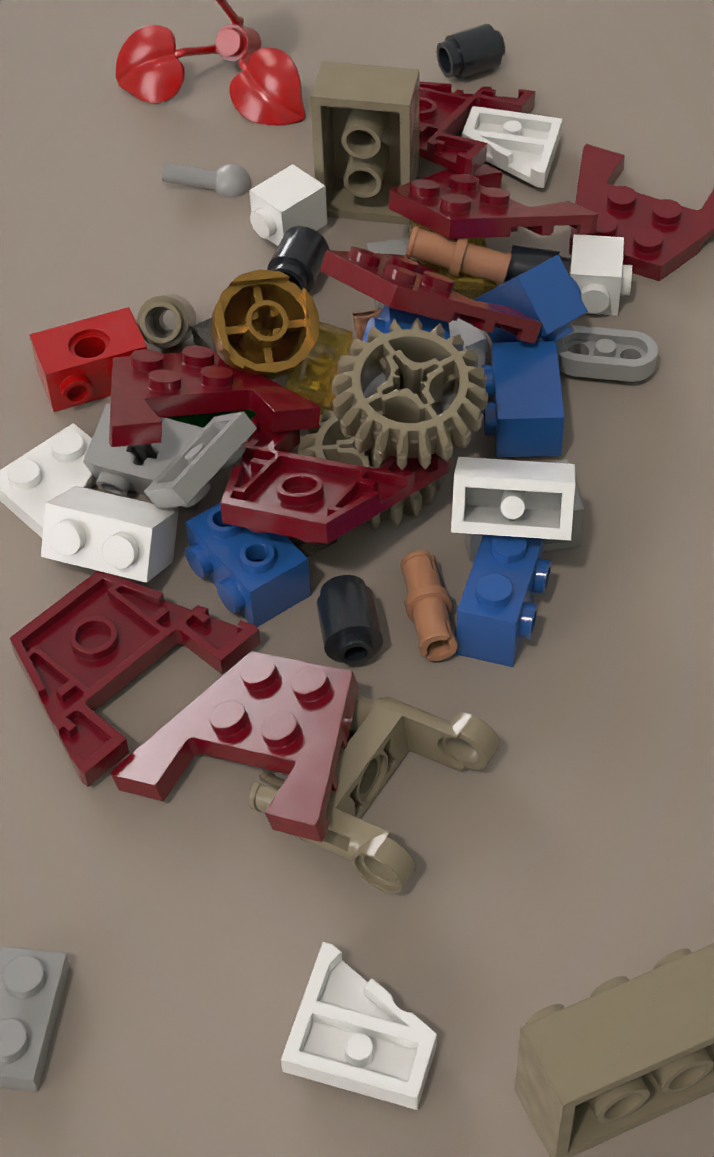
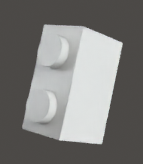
M458 457L454 473L451 532L571 540L575 494V464Z
M73 486L45 503L41 557L147 583L173 563L179 510L169 507L157 508L152 503Z

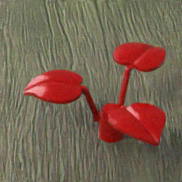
M227 0L216 1L232 22L219 30L214 45L187 47L176 50L175 36L168 27L148 25L132 33L124 42L118 54L115 70L118 85L142 101L162 103L171 100L178 94L185 80V69L179 58L219 54L228 61L238 62L242 70L230 82L229 94L235 109L246 119L259 124L274 126L293 124L306 119L302 100L301 79L295 62L286 52L278 48H261L262 43L258 32L251 27L243 26L244 18L235 13Z

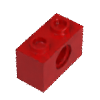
M130 307L29 334L37 371L53 412L111 396L113 358L129 357L134 351L148 350Z

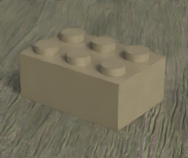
M322 61L310 95L315 179L326 187L327 217L410 225L412 220L388 209L390 189L420 179L419 69Z
M714 943L695 952H691L689 949L674 951L662 958L655 965L654 969L630 980L626 976L612 978L598 986L589 998L566 1008L562 1004L547 1006L532 1015L525 1026L520 1027L515 1092L550 1157L575 1156L714 1092Z

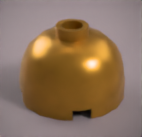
M258 269L236 277L222 291L212 312L211 337L219 357L233 369L252 375H262L270 380L287 375L295 370L308 358L319 336V313L312 296L305 288L301 291L296 284L288 281L289 276L280 271Z

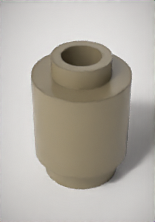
M173 294L155 296L147 300L140 308L137 325L144 340L150 345L168 348L181 344L191 337L196 327V314L192 305L181 296ZM168 310L172 311L176 319L174 330L167 328L163 322V316Z

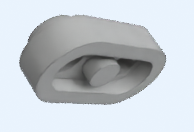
M576 325L572 326L574 329L572 333L556 341L559 371L567 375L635 382L650 377L656 369L658 345L651 336L640 331Z

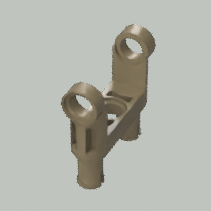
M358 695L350 731L355 732V734L347 743L346 748L339 754L335 770L339 780L336 791L331 790L326 810V816L329 820L327 835L323 842L303 837L299 838L350 860L361 877L374 887L388 893H399L415 872L416 864L413 857L400 844L388 838L391 834L390 831L360 819L408 751L463 772L465 768L472 770H482L485 768L498 750L500 742L497 734L487 723L471 714L456 713L450 720H446L390 697H381L373 701ZM268 771L259 775L260 781L267 783L268 787L255 781L249 795V806L251 809L264 813L286 781Z

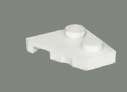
M472 106L462 132V137L488 143L487 162L536 187L544 188L562 134L563 119Z
M72 423L0 470V502L41 538L43 536L45 503L73 486L91 489L96 484L97 480L83 463L92 438Z
M323 942L281 1058L282 1072L418 1110L436 1050L437 1034L412 1012H405L398 1008L393 1001L392 995L374 979L368 982L342 960V952L333 944Z

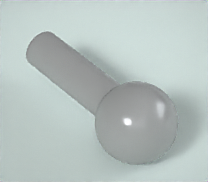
M165 162L163 164L161 179L163 182L215 189L219 195L229 198L244 195L251 186L248 172L238 164H226L219 168L218 171Z

